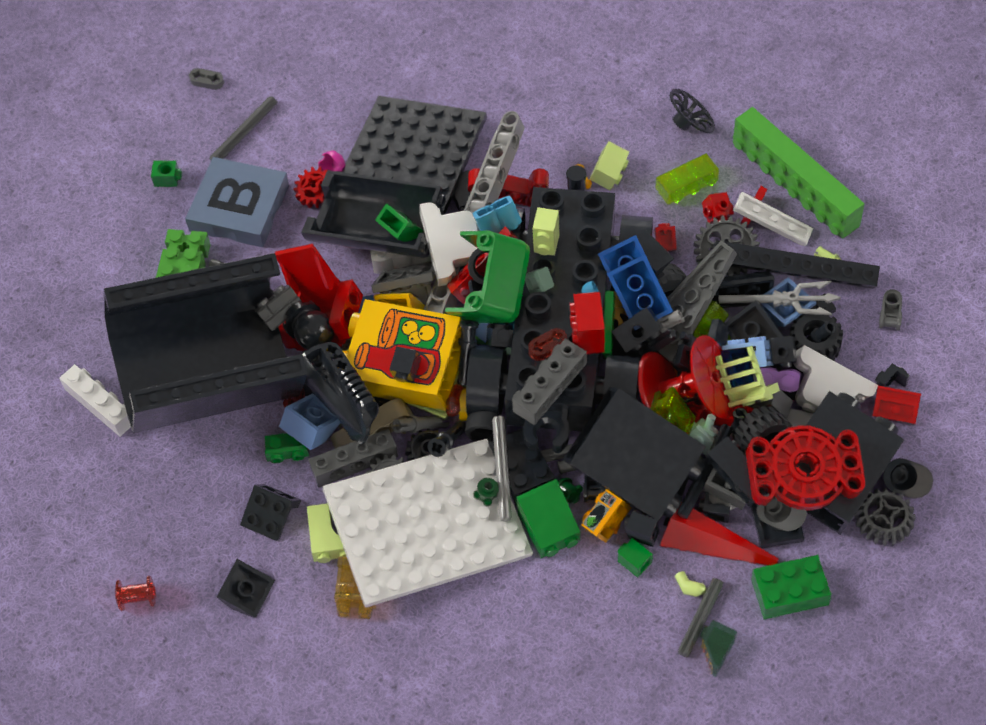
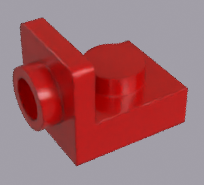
M670 223L658 224V227L654 228L655 239L666 251H676L675 226H670Z

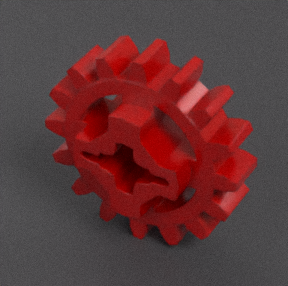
M311 167L310 172L305 169V175L299 174L300 180L294 181L297 186L293 188L296 194L295 197L303 206L307 205L308 208H311L312 205H315L316 208H319V204H323L325 196L321 184L327 169L323 171L322 167H319L317 170Z

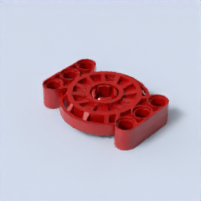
M795 426L780 432L770 443L762 437L753 438L746 450L752 498L756 504L761 506L768 505L775 496L788 507L798 510H814L830 504L840 493L847 498H856L865 487L859 441L857 435L851 430L842 431L837 439H835L829 433L816 427ZM786 436L782 441H778L780 438ZM841 440L849 441L851 446L843 445ZM752 447H760L763 453H756ZM845 461L852 462L854 468L847 467ZM798 463H806L811 467L812 472L809 476L799 467H796ZM756 468L764 469L766 474H758ZM848 482L855 483L858 489L850 488ZM760 489H765V490H767V492L769 493V496H767V497L762 496V495L759 493V490H760ZM829 494L833 495L832 497L824 500Z

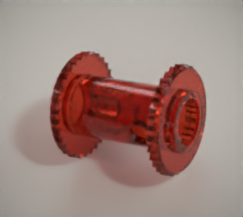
M150 575L147 576L146 583L122 586L120 580L116 581L115 598L120 611H124L125 604L149 600L151 607L155 605L156 589Z

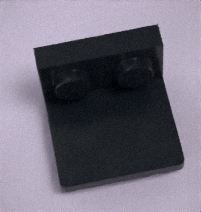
M265 484L254 485L240 525L278 541L290 510L298 508L301 499Z

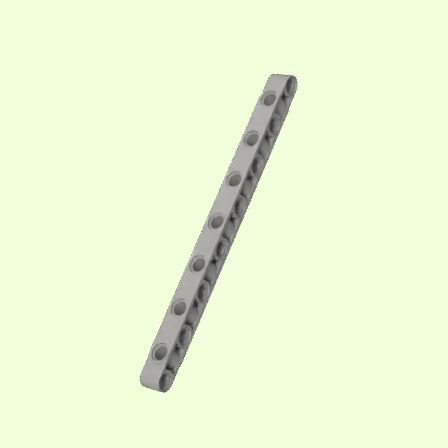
M509 111L503 115L464 211L473 213L498 200L525 128L517 112ZM465 266L456 267V268H455L456 275H457ZM436 279L424 310L448 314L445 312V309L455 308L458 299L451 293L447 285L438 287Z

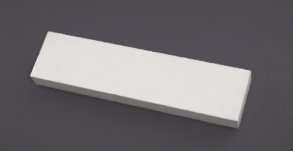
M741 192L733 211L802 246L807 245L813 230L812 227L744 192Z

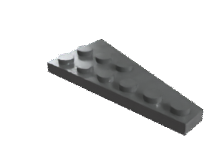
M720 241L667 297L673 312L680 310L684 317L683 323L681 322L669 328L676 331V340L658 351L673 365L678 345L683 344V341L679 339L680 333L685 332L693 335L737 256L735 250L723 241ZM636 332L638 336H642L641 332Z

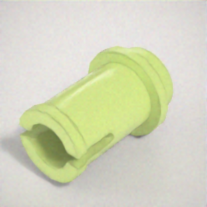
M821 246L816 249L818 254L814 253V256L841 260L838 254H832Z

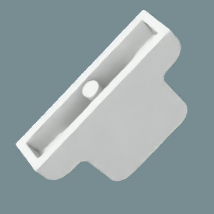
M430 202L420 204V217L438 287L445 286L453 279V276H456L455 268L467 265L472 252L477 249L460 236V231L480 230L470 211L441 215L440 209L435 204Z
M805 345L796 351L797 362L793 364L798 370L803 372L804 376L795 395V401L805 412L813 414L829 391L835 395L841 392L847 393L858 402H864V400L875 394L878 385Z

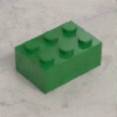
M818 555L755 568L752 571L751 581L764 620L828 606L830 603L831 592Z

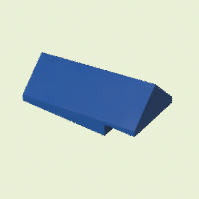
M636 235L598 253L629 318L648 305L658 319L673 312ZM637 325V326H634L633 328H634V330H637V329L641 328V326H638V325Z

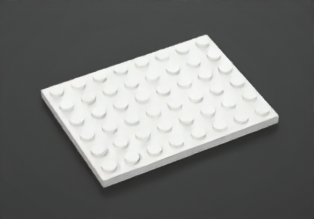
M487 439L449 449L441 457L428 455L323 486L326 501L365 608L532 556V549L511 497L512 517L510 521H500L498 497L493 499L492 505L489 507L484 506L483 502L473 497V493L477 490V484L481 479L492 478L497 482L495 457L488 445Z

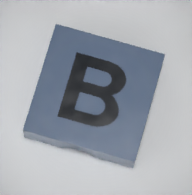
M213 157L185 218L189 232H207L208 236L229 238L236 242L263 248L273 226L274 216L280 208L289 187L287 173Z

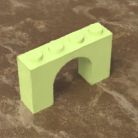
M328 503L307 506L311 552L314 562L328 563L331 559L337 558L348 560L341 539L332 528L331 512Z

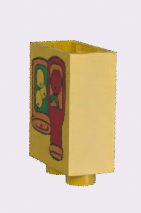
M365 299L361 313L355 312L350 318L348 332L352 340L349 350L342 351L352 367L357 370V373L373 397L388 400L400 398L408 404L446 411L459 369L461 346H459L458 339L461 337L462 327H460V321L462 319L459 316ZM396 346L418 351L421 362L414 382L407 381L402 383L396 381L389 371Z

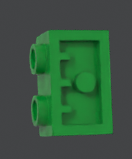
M288 433L264 436V452L267 462L281 463L285 459L300 461L309 456V449Z

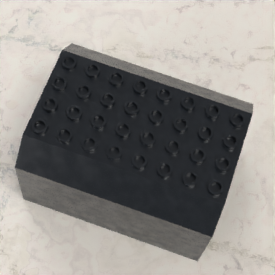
M275 253L104 288V318L108 340L133 434L300 396L308 375L303 355L298 354L286 357L279 327L271 331L255 312V309L258 308L256 304L265 297L267 299L271 297V277L280 276Z

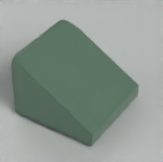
M547 267L526 273L525 282L530 294L544 292L554 287Z

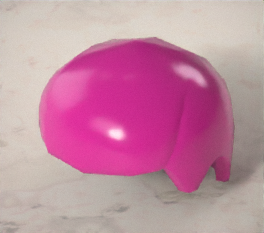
M335 150L323 153L322 156L324 158L318 162V166L322 167L323 171L327 169L342 172L346 166L342 155Z

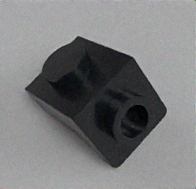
M892 363L885 372L881 371L877 375L875 381L879 386L889 387L895 380L905 387L908 384L910 375L904 368Z

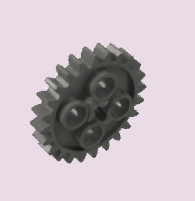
M721 216V221L719 222L716 218H713V224L707 221L706 228L700 227L701 234H696V239L698 240L694 241V247H697L694 249V254L698 255L696 262H701L711 252L709 249L713 250L714 242L710 240L712 237H718L720 241L759 247L760 242L755 241L758 235L752 234L753 227L746 228L747 222L741 225L740 218L735 222L732 216L729 217L728 221H725L724 216ZM737 234L740 236V239L733 240L730 236ZM730 266L726 275L733 276L734 274H740V272L747 274L748 270Z

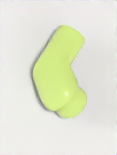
M684 571L678 572L675 575L685 595L700 596L705 594L706 587L703 583L689 581Z

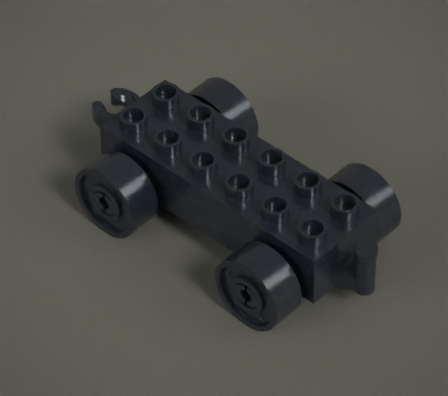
M578 165L567 169V189L533 187L528 229H526L525 208L516 207L522 222L516 229L510 231L530 247L526 273L547 267L554 287L544 292L530 294L526 282H524L521 299L523 309L515 320L509 369H507L506 347L477 344L471 348L466 386L467 415L469 416V414L478 411H488L502 415L505 397L506 424L523 427L524 443L530 451L537 450L538 436L536 433L539 428L556 430L557 434L552 440L553 451L561 453L568 445L570 439L569 431H582L595 410V404L600 403L609 387L619 388L636 400L638 397L640 357L608 354L605 376H598L601 352L587 354V364L535 425L513 412L512 398L514 394L524 388L527 379L531 375L536 374L542 361L547 360L552 355L554 347L557 344L560 345L565 339L573 343V331L570 325V303H574L573 294H581L584 284L590 281H594L600 292L604 320L605 293L608 290L609 277L598 253L635 235L637 236L645 229L651 235L653 233V217L622 215L620 235L613 236L615 193L586 191V170ZM537 208L559 210V239L555 256L534 253L533 225Z

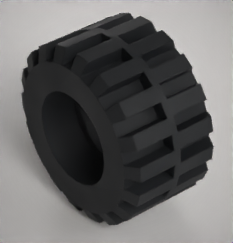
M802 314L791 324L789 336L794 337L796 351L805 345L834 361L835 357L837 358L843 339V330H841L840 322L836 323L837 319L834 316L832 318L829 317L830 315ZM827 321L833 322L836 326V332L827 337V340L824 342L814 343L806 338L807 335H811L815 328H820Z
M761 406L759 409H753L750 414L747 413L743 420H740V425L735 430L734 439L746 456V450L753 438L762 437L770 443L780 432L793 427V425L776 408ZM786 436L780 438L778 441H782ZM752 447L756 453H763L760 447Z

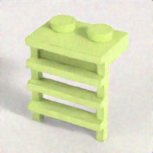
M753 346L747 347L749 356L723 363L721 355L715 357L718 364L716 369L720 371L722 377L720 380L724 383L726 389L724 394L728 395L730 401L728 403L729 407L740 404L745 407L756 403L755 400L758 399L761 402L773 398L772 394L780 391L778 383L765 385ZM751 361L753 369L727 375L726 367ZM755 373L757 381L731 387L729 380Z

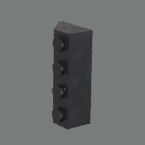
M769 271L725 276L706 310H714L720 307L747 306L751 303L719 304V295H763L774 288V276Z

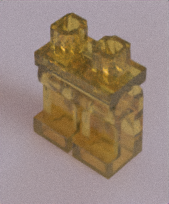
M338 557V573L334 595L338 617H350L351 608H358L359 618L370 619L373 609H376L377 604L365 608L347 557Z

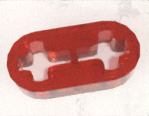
M554 328L533 339L529 344L530 357L533 360L541 361L551 356L554 347L567 339L565 331L560 328ZM554 337H556L557 339H560V338H561V341L558 342L557 340H553V338H554ZM538 347L539 349H542V351L539 352L538 350H535V348Z

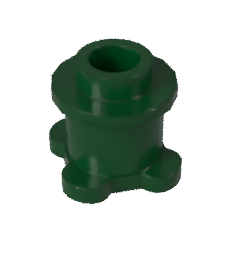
M569 477L558 480L568 505L571 503L576 504L580 500L579 496L583 491V487L581 485L575 486Z
M492 478L481 479L477 484V490L473 493L474 499H479L486 507L491 506L493 499L498 497V483Z

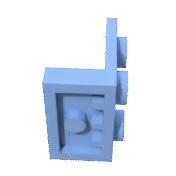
M766 336L748 338L749 342L745 343V339L727 341L728 345L722 346V350L756 346L754 352L759 367L774 365L770 340H766Z

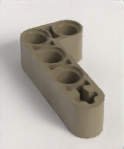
M400 398L393 399L380 406L378 415L372 422L370 435L388 428L390 433L393 432V427L400 426L399 424L392 425L395 419H407L409 416H414L411 408ZM344 428L335 432L330 438L335 449L354 442L350 439Z

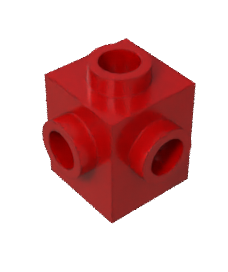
M727 192L709 194L702 202L703 214L711 224H713V218H716L719 222L721 221V216H724L725 221H728L729 217L734 214V208Z

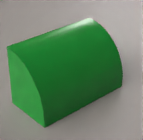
M387 203L375 220L395 238L403 242L416 239L419 233L424 231L406 215Z

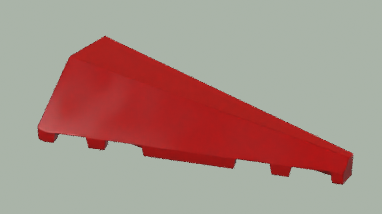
M678 508L672 515L660 543V546L664 548L670 547L680 551H692L702 555L735 561H747L752 564L773 565L779 561L777 557L695 509H692L689 517L684 519L678 516Z

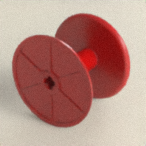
M702 335L698 337L691 348V373L682 372L680 376H677L672 365L661 354L657 352L645 353L638 367V386L643 405L680 429L682 426L681 412L685 404L674 407L672 401L683 397L693 398L694 394L698 393L702 403L712 415L720 419L729 418L733 414L735 406H728L730 401L728 395L724 394L726 389L724 383L720 380L722 378L720 371L716 369L718 365L716 356L721 355L723 363L729 362L721 346L710 336ZM731 366L725 368L727 375L733 374ZM735 379L729 380L731 387H736Z

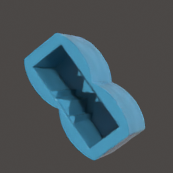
M510 196L503 197L491 205L484 206L472 213L480 231L499 233L505 226L509 230H514L522 222L514 201Z

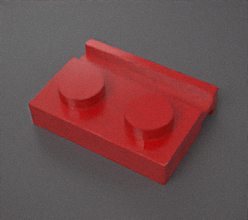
M878 385L872 416L916 424L921 393Z

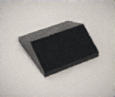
M645 229L637 235V238L657 276L674 258Z
M236 559L216 598L230 609L256 618L275 579Z

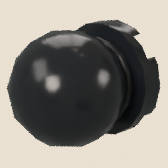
M312 300L304 303L298 301L286 312L287 318L285 323H283L284 331L295 339L302 348L309 350L314 346L333 340L334 331L329 324L330 317L322 312L320 307Z

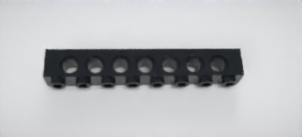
M716 240L714 242L713 249L720 241ZM724 242L737 253L731 267L762 272L769 271L775 274L819 281H832V283L872 289L877 287L880 266Z

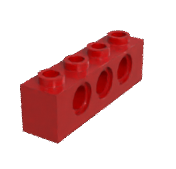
M506 226L499 232V234L519 239ZM489 253L480 255L476 260V270L483 277L485 276ZM468 264L447 284L451 293L464 305L467 296L470 294L468 282L471 279L473 280L469 274Z

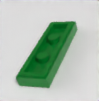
M606 291L605 341L604 352H602L605 358H607L608 354L613 355L614 335L612 330L615 323L616 299L614 291Z

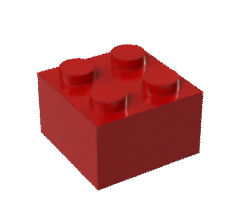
M600 292L573 294L574 303H570V325L573 331V344L585 350L587 354L604 352L605 328Z

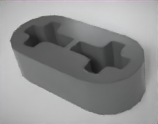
M195 68L189 72L190 83L194 86L217 90L224 85L223 76L219 72Z

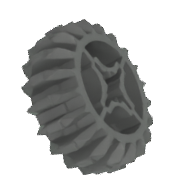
M877 488L874 490V494L870 492L854 516L857 519L856 527H861L860 534L867 533V540L872 537L875 538V544L879 540H883L882 544L884 546L887 545L888 540H890L892 545L896 544L897 540L899 542L904 541V538L910 535V530H913L916 519L915 514H913L914 507L909 506L910 499L903 500V493L899 496L895 495V489L891 493L888 492L887 488H884L883 492H880ZM877 505V511L868 515L867 511ZM902 518L903 522L893 528V523Z

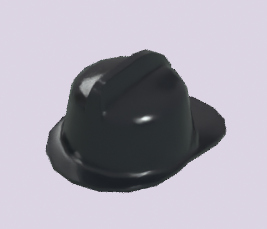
M894 459L884 470L883 479L887 488L891 491L895 489L896 493H903L904 496L910 498L925 496L933 486V476L929 469L908 459Z

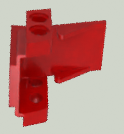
M313 243L275 251L286 284L294 290L303 303L312 300L320 307L322 312L330 317L329 324L334 331V338L331 342L338 344L342 348L346 339L350 338L348 332L350 318L353 313H358L363 298L360 289L353 279L340 281ZM283 323L278 326L282 342L286 348H295L299 351L307 350L302 348L295 339L284 331Z

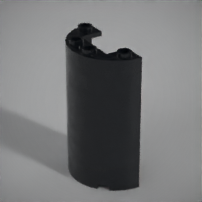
M327 170L321 184L325 200L317 219L307 217L301 231L305 240L426 258L430 255L424 231L419 233L416 239L403 242L395 238L375 220L387 203L423 229L420 217V204L433 203L440 209L442 215L446 202V195L442 192V186Z

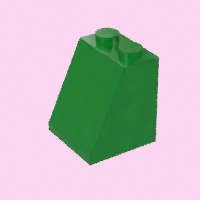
M556 479L517 496L518 517L541 558L545 556L552 557L559 550L565 547L572 548L578 544V541H580V529Z

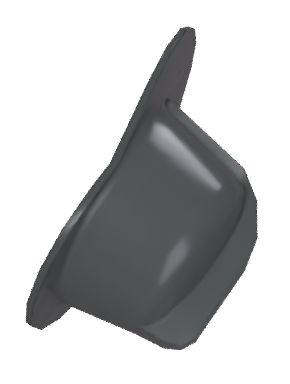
M775 496L768 505H757V515L760 520L785 531H792L801 527L807 516L806 510L788 507Z

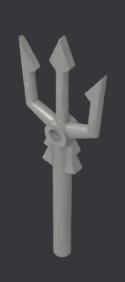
M823 281L799 283L794 291L789 293L786 291L781 293L774 290L773 295H719V304L752 303L757 300L760 303H773L774 308L782 304L783 307L786 305L794 306L799 314L832 315L821 307L818 309H802L799 301H825L831 303L841 299V297L830 293L824 296H799L802 288L817 287L820 290L832 282Z

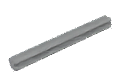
M495 416L492 423L496 479L499 486L497 493L500 521H510L512 515L505 419L503 416Z

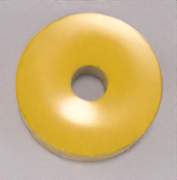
M462 387L459 418L460 421H467L466 387Z

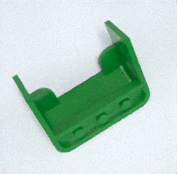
M460 231L461 237L481 251L489 252L482 291L470 293L465 300L464 308H446L445 312L449 315L459 316L462 320H473L478 323H511L515 321L519 315L530 255L529 245L520 239L492 231Z

